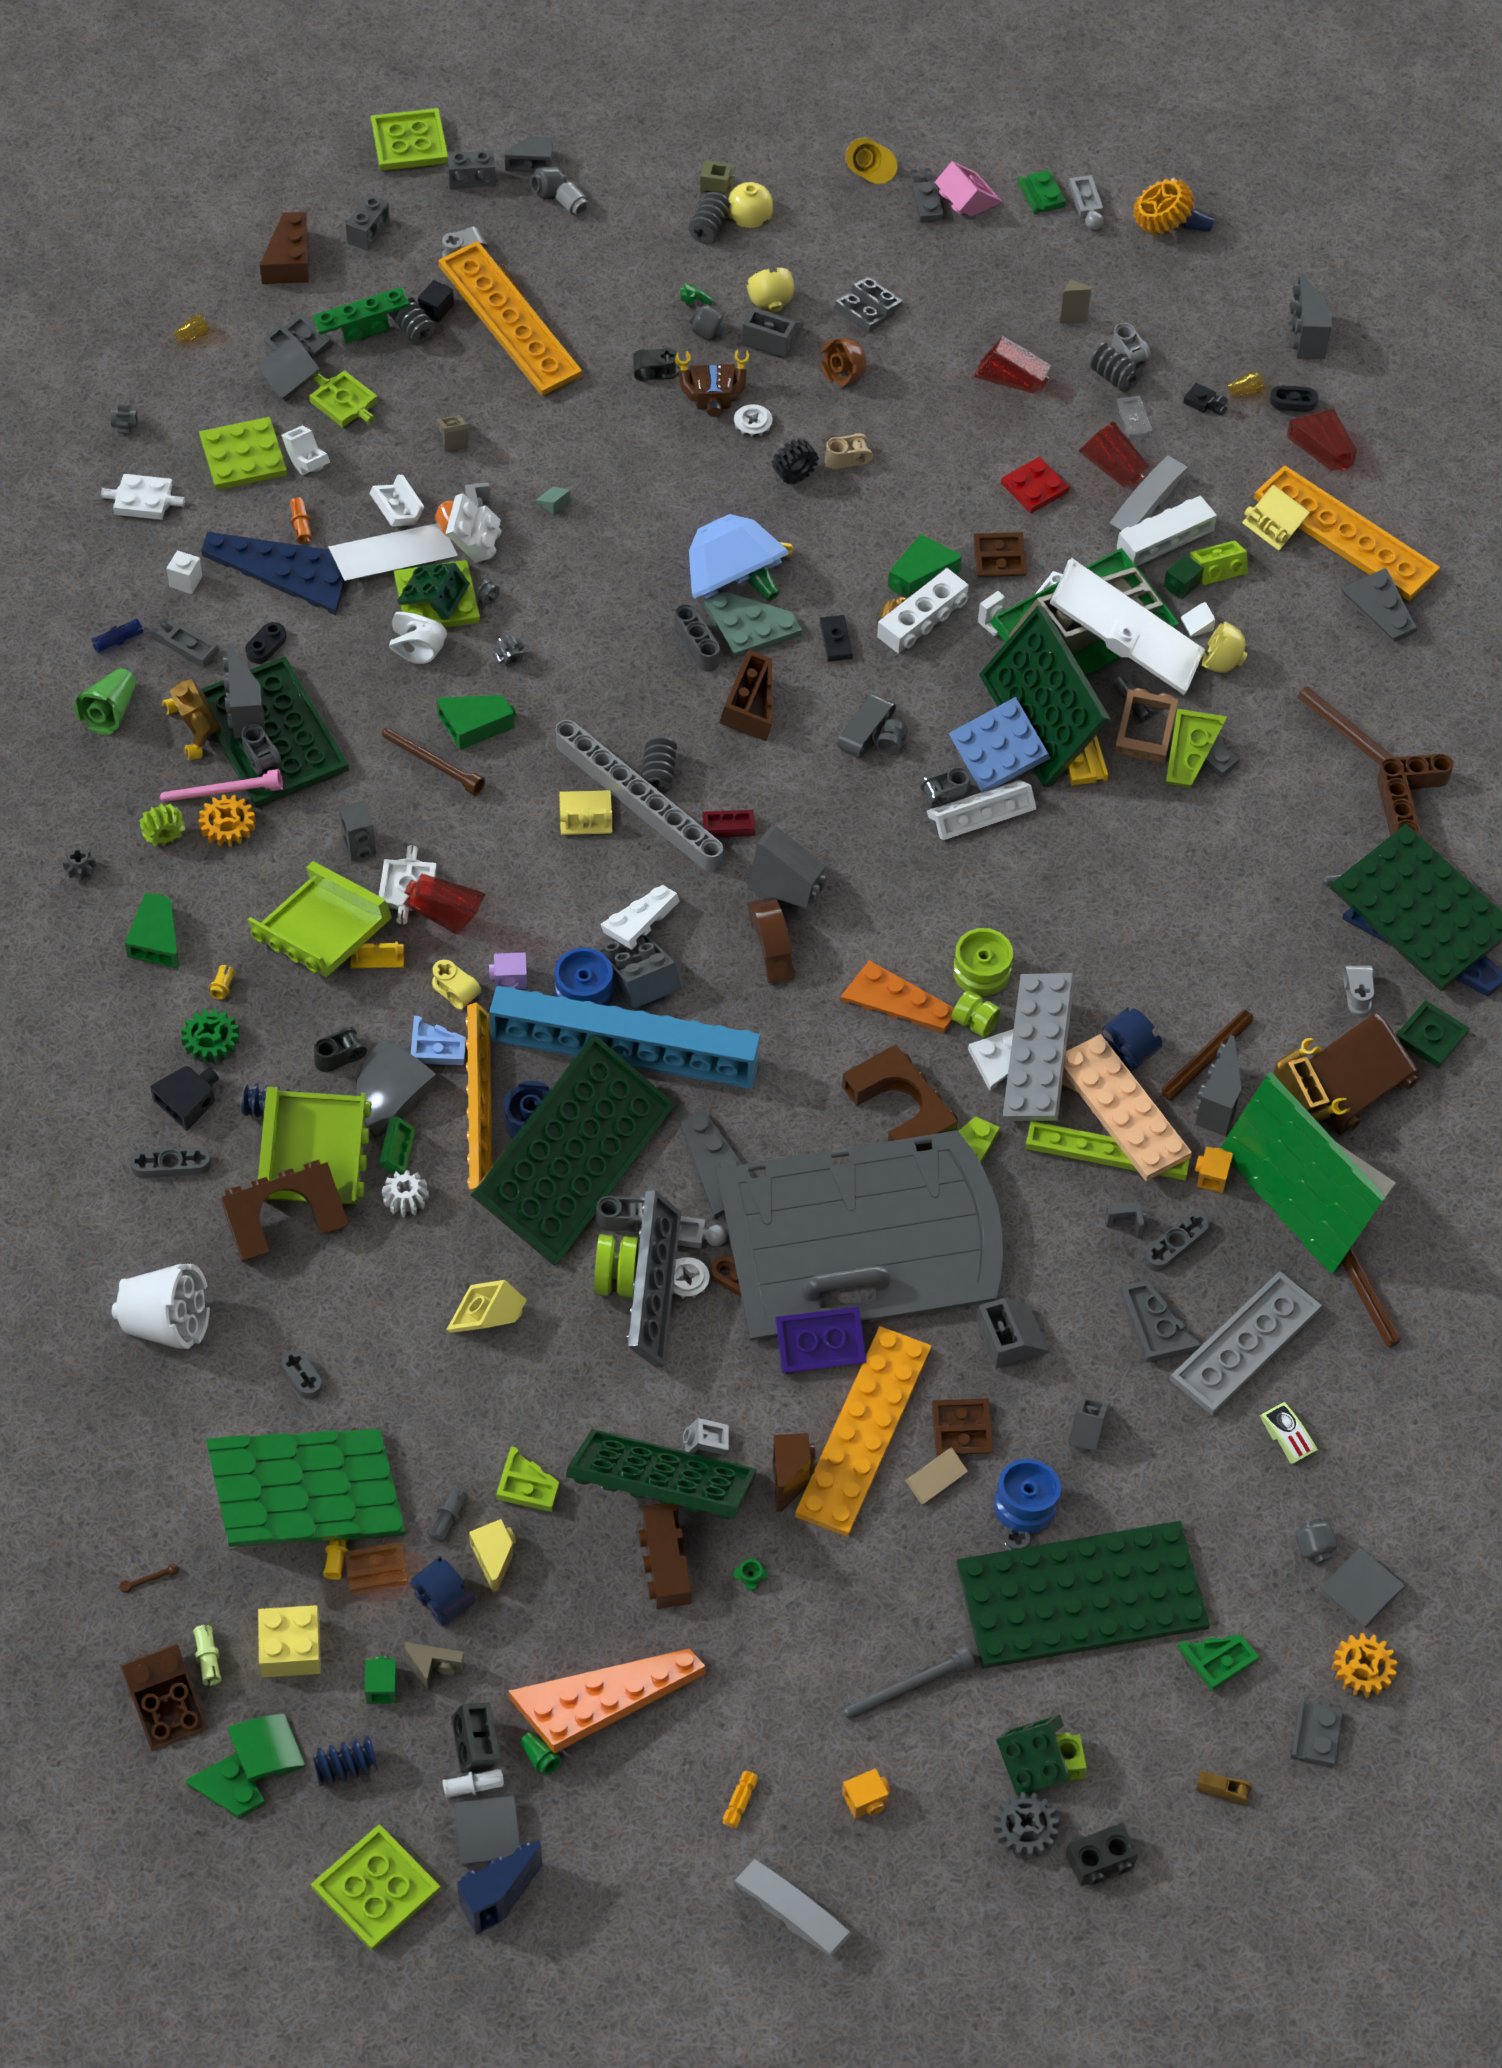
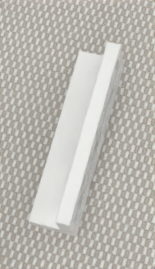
M1018 780L927 810V814L930 819L936 821L940 839L946 840L1036 810V804L1031 785Z

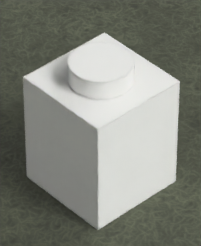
M177 550L166 568L169 587L192 594L202 578L200 558Z

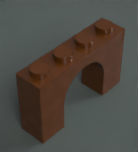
M896 1044L843 1073L842 1088L856 1106L886 1091L907 1093L919 1104V1113L909 1121L889 1131L888 1141L957 1130L958 1118L952 1109L948 1110L939 1092L932 1090L923 1072L916 1070L912 1065L910 1056L905 1051L902 1052ZM932 1143L916 1145L917 1152L932 1149Z
M315 1160L304 1164L305 1170L295 1173L294 1169L291 1168L277 1173L278 1179L268 1182L267 1177L252 1181L251 1188L242 1190L241 1186L225 1190L226 1196L221 1197L220 1200L241 1262L270 1252L259 1217L264 1200L272 1193L292 1191L301 1195L310 1205L320 1235L349 1225L328 1162L321 1164L320 1160Z

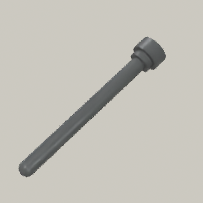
M966 1646L954 1650V1654L950 1655L949 1660L845 1707L843 1715L846 1718H852L953 1670L957 1672L960 1670L963 1672L975 1667L974 1659Z

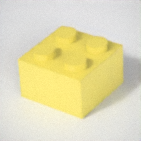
M317 1605L258 1609L259 1667L261 1677L321 1674L320 1619Z

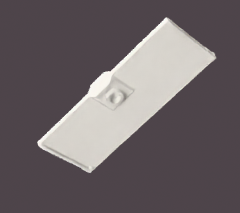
M1073 558L1068 560L1050 604L1103 639L1106 647L1118 656L1129 657L1184 695L1190 686L1205 649Z

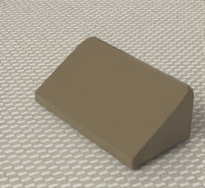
M1070 279L1063 292L1060 323L1087 322L1092 292L1091 286Z

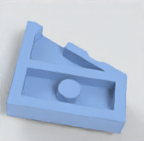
M414 1016L411 1055L424 1064L465 1065L466 1037L455 1032L451 1033L446 1028L437 1024L433 1027L424 1023L422 1017Z

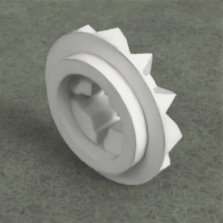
M746 405L735 413V427L741 430L742 435L749 433L751 437L754 434L762 436L763 432L769 431L772 425V415L763 406ZM757 419V423L753 422L752 424H749V421H754Z
M690 1257L677 1259L672 1294L676 1293L684 1299L686 1296L695 1298L697 1294L704 1293L710 1279L709 1271L705 1264L698 1259ZM684 1271L688 1274L689 1278H692L691 1285L683 1280Z

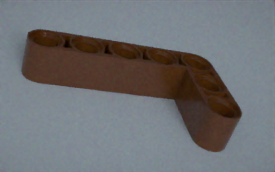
M1445 754L1393 757L1382 761L1377 784L1390 836L1407 824L1422 838L1410 789L1445 786L1450 780L1454 766L1452 758Z

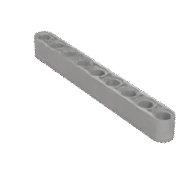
M563 720L556 725V747L560 752L606 790H611V794L702 869L713 872L722 867L723 845L717 838L575 722Z

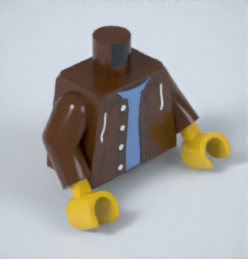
M738 350L735 352V360L738 363L737 368H735V364L690 365V369H688L687 364L691 358L690 353L686 351V361H681L679 353H677L675 362L681 369L679 371L681 390L691 401L695 402L697 409H707L709 416L718 417L721 415L722 409L731 408L732 401L736 400L745 389L747 373L745 364L749 362L748 351H746V358L744 360L738 359Z

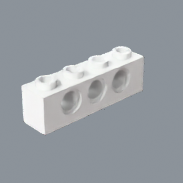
M946 568L878 621L877 637L898 654L905 648H911L923 634L927 635L939 621H945L953 610L965 605L968 600L969 584Z

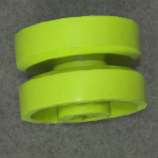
M977 928L961 936L955 948L953 976L957 985L965 992L971 990L979 996L994 995L1004 989L1010 979L1013 961V947L1009 939L1001 932L990 928Z
M599 1234L595 1262L594 1295L609 1296L612 1293L614 1279H617V1293L619 1297H634L633 1282L636 1279L638 1237L624 1236L620 1243L619 1253H616V1239L614 1236Z

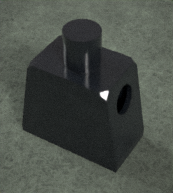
M185 1066L150 1086L152 1099L185 1131H188L214 1103V1093L211 1086L219 1080V1077L210 1067L198 1075L190 1066Z

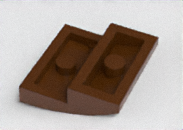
M1023 532L974 533L973 541L977 577L1027 576Z
M989 1398L932 1400L936 1455H941L949 1448H953L956 1454L993 1453Z

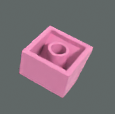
M953 161L935 181L936 185L940 188L939 193L953 203L951 207L960 215L965 213L972 217L1002 202L977 172Z

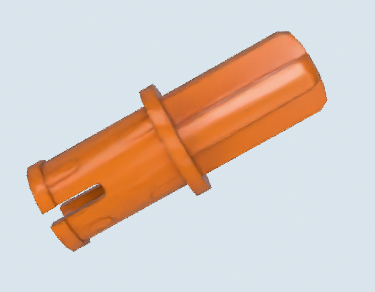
M301 497L292 498L290 500L293 516L291 524L295 528L296 540L300 544L309 543L312 540L309 528L310 516L306 514L303 499Z

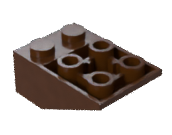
M178 1644L169 1645L119 1664L151 1750L208 1729Z

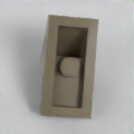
M460 415L436 419L437 428L442 434L445 452L468 447V425Z
M409 1642L405 1643L406 1660L427 1690H429L433 1669L444 1675L463 1673L465 1664L463 1651Z

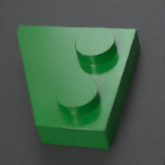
M1241 1634L1227 1636L1223 1639L1217 1637L1206 1638L1204 1642L1188 1644L1187 1641H1182L1177 1647L1211 1692L1259 1660L1257 1653Z
M236 1753L185 1779L190 1789L197 1790L206 1796L210 1802L223 1807L227 1813L237 1819L265 1806V1801L255 1783L251 1782L248 1784Z

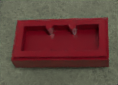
M754 810L702 812L703 828L714 837L755 836Z

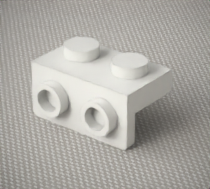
M397 475L393 485L372 486L370 495L391 526L417 524L424 505L403 475Z

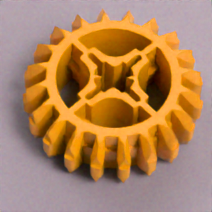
M1165 178L1163 182L1157 180L1155 185H1149L1147 190H1142V196L1136 197L1137 202L1133 204V214L1136 223L1147 234L1151 233L1153 236L1157 233L1163 235L1165 231L1171 233L1173 228H1179L1181 223H1186L1187 217L1192 216L1191 211L1195 209V200L1190 187L1181 179L1176 180L1175 178L1171 180Z

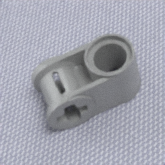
M469 227L465 230L448 233L443 236L442 244L444 250L442 258L476 241H479L486 251H488V245L478 228Z
M1128 323L1116 325L1111 346L1115 348V353H1122V359L1127 357L1129 364L1132 362L1137 364L1142 361H1150L1151 351L1134 327Z
M1345 966L1343 977L1348 1009L1354 1015L1364 1016L1371 1011V1000L1374 997L1373 967Z

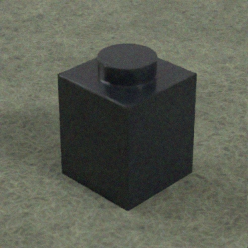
M433 280L419 295L418 304L430 319L439 323L454 306L453 289Z

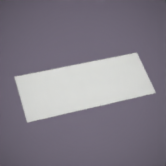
M437 523L329 546L344 581L458 556L449 537L442 533Z

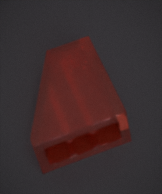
M1002 335L980 360L974 377L1034 393L1038 387L1043 388L1049 379L1047 373L1050 364Z
M1334 409L1289 421L1288 439L1330 471L1345 470L1354 466L1357 449Z
M1112 421L1098 431L1078 450L1122 487L1130 482L1132 485L1138 483L1145 477L1142 473L1149 467L1115 421Z
M421 874L416 881L411 879L406 886L404 893L407 897L403 905L458 935L476 915L485 894L478 890Z

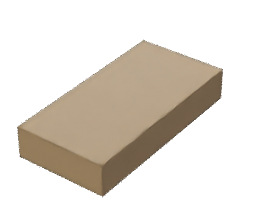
M949 1448L905 1481L919 1502L924 1504L968 1471L953 1448Z

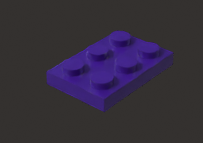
M859 1307L775 1317L782 1373L866 1363Z

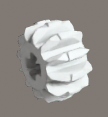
M408 1170L405 1171L404 1175H400L395 1171L394 1179H386V1186L382 1188V1196L384 1197V1205L390 1207L393 1215L401 1211V1215L404 1218L407 1212L410 1211L415 1216L417 1208L424 1209L425 1201L429 1198V1191H427L425 1179L420 1180L418 1172L410 1176Z

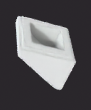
M1206 602L1181 616V621L1190 637L1214 630L1215 618Z

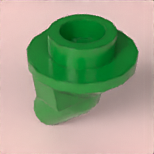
M688 282L684 284V287L680 288L681 301L685 302L686 306L695 303V299L709 306L713 302L712 297L696 289L695 285H690Z

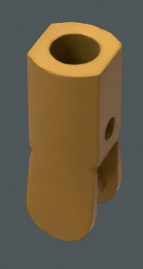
M1201 1770L1196 1791L1224 1798L1239 1805H1248L1249 1798L1247 1795L1248 1791L1252 1790L1253 1785L1244 1780L1228 1778ZM1228 1787L1235 1788L1236 1793L1227 1791Z

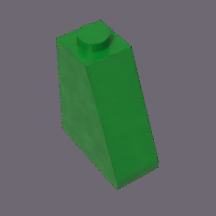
M920 534L889 571L888 587L895 593L909 598L946 568L957 575L961 571L962 555Z
M503 695L444 697L436 699L437 715L459 750L514 728L516 711L512 703H507Z
M144 894L125 941L128 958L178 969L179 957L170 898L161 894Z

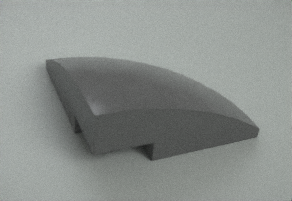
M385 1040L377 1044L365 1059L356 1086V1096H361V1093H365L368 1101L372 1102L371 1117H366L365 1123L370 1132L378 1139L387 1131L391 1117L398 1116L403 1119L417 1107V1101L437 1086L436 1074L416 1057L395 1044Z

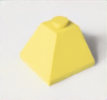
M506 1280L470 1285L447 1331L454 1333L514 1323L522 1315V1309L527 1299Z

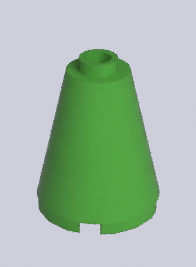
M119 668L80 693L74 702V711L79 721L82 722L84 720L90 725L88 727L89 730L100 735H110L117 730L122 723L136 686L134 675L129 670Z

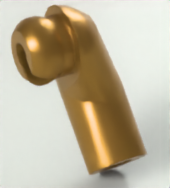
M898 597L897 599L885 602L881 608L877 623L906 599Z

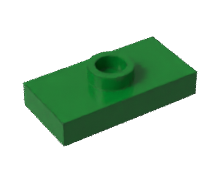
M398 1116L391 1117L389 1120L379 1165L393 1174L396 1171L400 1175H404L416 1128Z

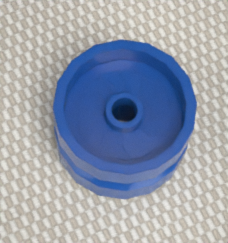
M584 947L572 949L560 957L554 972L555 996H564L571 1000L582 1002L591 1001L595 1004L608 1006L613 995V969L610 960L603 953L593 948Z
M1023 1459L1010 1463L1004 1468L999 1477L993 1505L996 1517L1005 1527H1010L1014 1529V1532L1018 1533L1022 1531L1032 1534L1048 1528L1055 1518L1062 1486L1059 1476L1050 1466L1041 1461Z

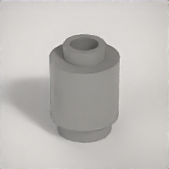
M572 182L564 183L558 187L556 200L570 214L580 216L588 210L589 202L587 197Z

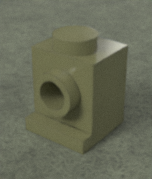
M704 160L700 176V192L705 193L706 190L727 194L728 189L733 188L735 183V174H732V164Z

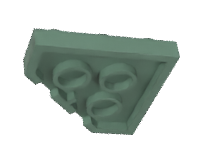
M723 592L703 599L706 611L733 658L746 655L748 650L755 652L802 636V629L791 611L729 592Z

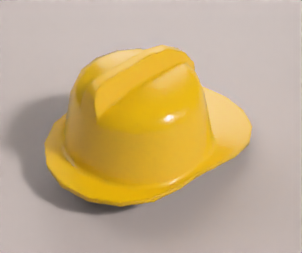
M858 138L848 146L845 154L846 163L855 174L876 184L886 183L896 174L897 159L886 147L868 138Z

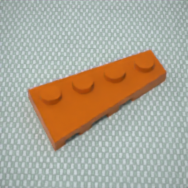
M870 960L840 997V1002L846 1004L851 1002L862 1006V1009L880 1011L886 1013L891 1018L898 1019L899 1017L911 1021V1024L943 1034L954 1021L951 1018L954 1007Z

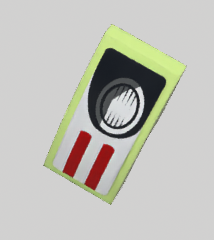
M1285 1402L1260 1415L1271 1438L1278 1440L1291 1464L1318 1450L1302 1423Z

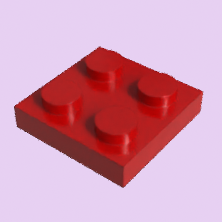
M1040 457L1001 478V484L1030 514L1069 493V486Z

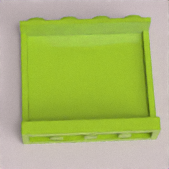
M312 861L306 867L310 879L261 923L251 917L247 920L251 927L250 933L257 942L269 945L275 952H281L287 955L293 962H299L305 965L311 972H317L327 978L382 928L392 916L384 898Z
M267 1087L258 1179L267 1177L269 1182L278 1179L277 1173L293 1168L296 1173L305 1170L304 1164L315 1160H320L321 1164L328 1162L342 1205L358 1206L359 1198L364 1197L365 1184L360 1182L361 1171H366L367 1155H363L364 1144L368 1145L369 1128H365L366 1117H371L372 1102L368 1101L365 1093H361V1096L279 1091L278 1087ZM278 1191L265 1199L307 1202L301 1195L292 1191Z

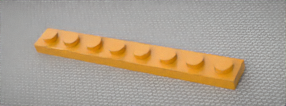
M477 1002L467 1005V1017L465 1020L468 1028V1039L466 1040L468 1050V1062L466 1063L468 1085L466 1091L468 1094L467 1117L469 1119V1131H467L469 1154L467 1155L469 1178L467 1183L471 1192L474 1191L492 1167L489 1013Z

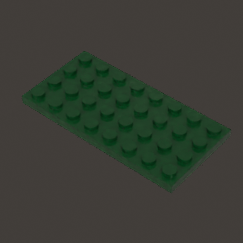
M594 1034L587 1040L470 1195L555 1266L560 1262L596 1213L599 1200L610 1194L675 1106V1103Z
M1181 1521L961 1558L956 1561L982 1669L1201 1631L1210 1627Z

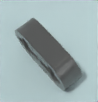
M291 1350L284 1354L281 1360L282 1370L297 1393L304 1399L318 1397L322 1391V1381L307 1357L298 1350ZM290 1361L299 1362V1372L294 1366H290ZM304 1378H306L310 1384L314 1383L313 1389H310L308 1386L305 1387L303 1380Z

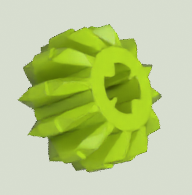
M160 803L156 808L151 807V811L144 812L143 818L139 820L143 837L147 842H151L153 846L160 843L163 846L167 842L174 843V839L182 837L181 832L185 830L182 813L178 808H174L172 804L163 806Z

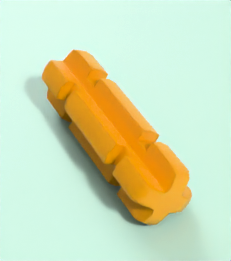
M750 1771L742 1773L740 1782L728 1805L729 1808L724 1814V1825L731 1828L738 1827L741 1816L752 1795L751 1792L757 1783L758 1776Z

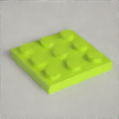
M439 108L371 116L380 171L448 163Z
M270 417L199 431L216 491L287 476V469Z
M467 560L449 562L456 563L470 583L449 620H441L430 603L400 605L401 611L435 620L441 623L444 628L480 623V615ZM416 568L394 571L398 597L402 594L403 588L408 584Z
M380 1824L311 1883L312 1890L372 1952L441 1891L438 1883Z

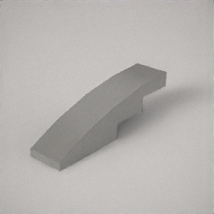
M1170 456L1165 457L1122 505L1110 521V526L1121 532L1123 529L1135 526L1149 518L1157 506H1162L1186 473L1188 467Z
M755 1859L735 1880L739 1889L757 1899L763 1909L785 1922L787 1929L830 1957L851 1936L850 1931L827 1911L784 1878Z

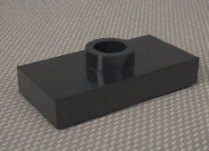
M845 615L820 617V627L828 662L852 659L853 652Z

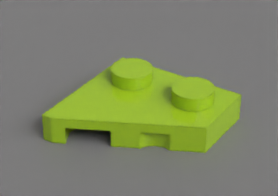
M511 1446L496 1493V1499L552 1512L559 1491V1481L550 1474L544 1473L540 1466L533 1461L529 1462L519 1454L517 1448Z

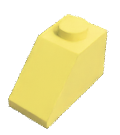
M501 1519L469 1532L470 1545L492 1592L497 1591L502 1583L513 1557V1544L516 1543L512 1529L510 1527L505 1528Z

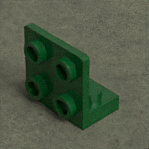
M456 563L422 565L413 571L412 577L403 588L397 602L400 605L430 603L441 620H449L470 583Z
M1060 1714L1009 1729L996 1739L1017 1795H1021V1792L1028 1793L1070 1779V1774L1055 1733L1064 1726Z

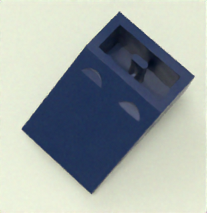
M540 1841L533 1844L530 1842L519 1846L515 1853L505 1858L503 1856L497 1857L488 1864V1867L478 1872L476 1870L470 1871L457 1882L459 1905L476 1935L502 1922L542 1867Z

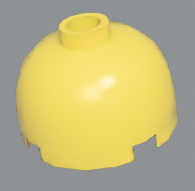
M746 182L736 186L730 193L728 200L731 205L728 210V217L735 220L737 225L747 228L760 227L763 225V222L771 219L773 201L771 194L764 186L759 183Z
M777 268V272L770 273L769 269L760 271L748 279L749 285H746L751 301L758 308L771 312L782 310L794 294L792 274L785 268Z
M1227 622L1221 623L1207 643L1209 645L1208 656L1204 652L1200 663L1201 666L1216 673H1226L1233 670L1236 665L1241 666L1247 657V653L1244 652L1246 647L1244 635L1235 626Z

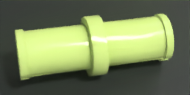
M200 1625L193 1630L197 1645L195 1657L196 1661L200 1663L202 1683L207 1686L209 1679L210 1686H213L222 1680L217 1661L219 1651L214 1645L212 1626L207 1625L206 1631L205 1625Z

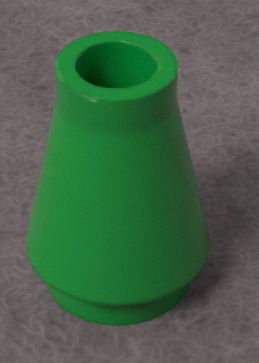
M764 566L749 573L748 583L759 591L767 601L779 595L780 592L773 581L768 567Z
M533 1732L527 1733L521 1739L520 1746L525 1750L538 1773L550 1775L558 1769L562 1762L559 1751L554 1753L545 1741L538 1738Z

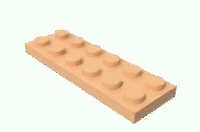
M1101 1034L1066 1051L1064 1075L1145 1181L1191 1158V1150Z

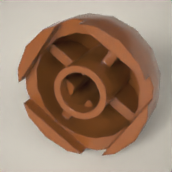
M836 338L826 342L822 348L821 353L825 354L824 360L821 361V367L825 377L832 384L835 380L839 387L847 386L858 381L863 376L867 366L866 354L857 341L851 338ZM847 371L848 374L846 377H841L839 372Z

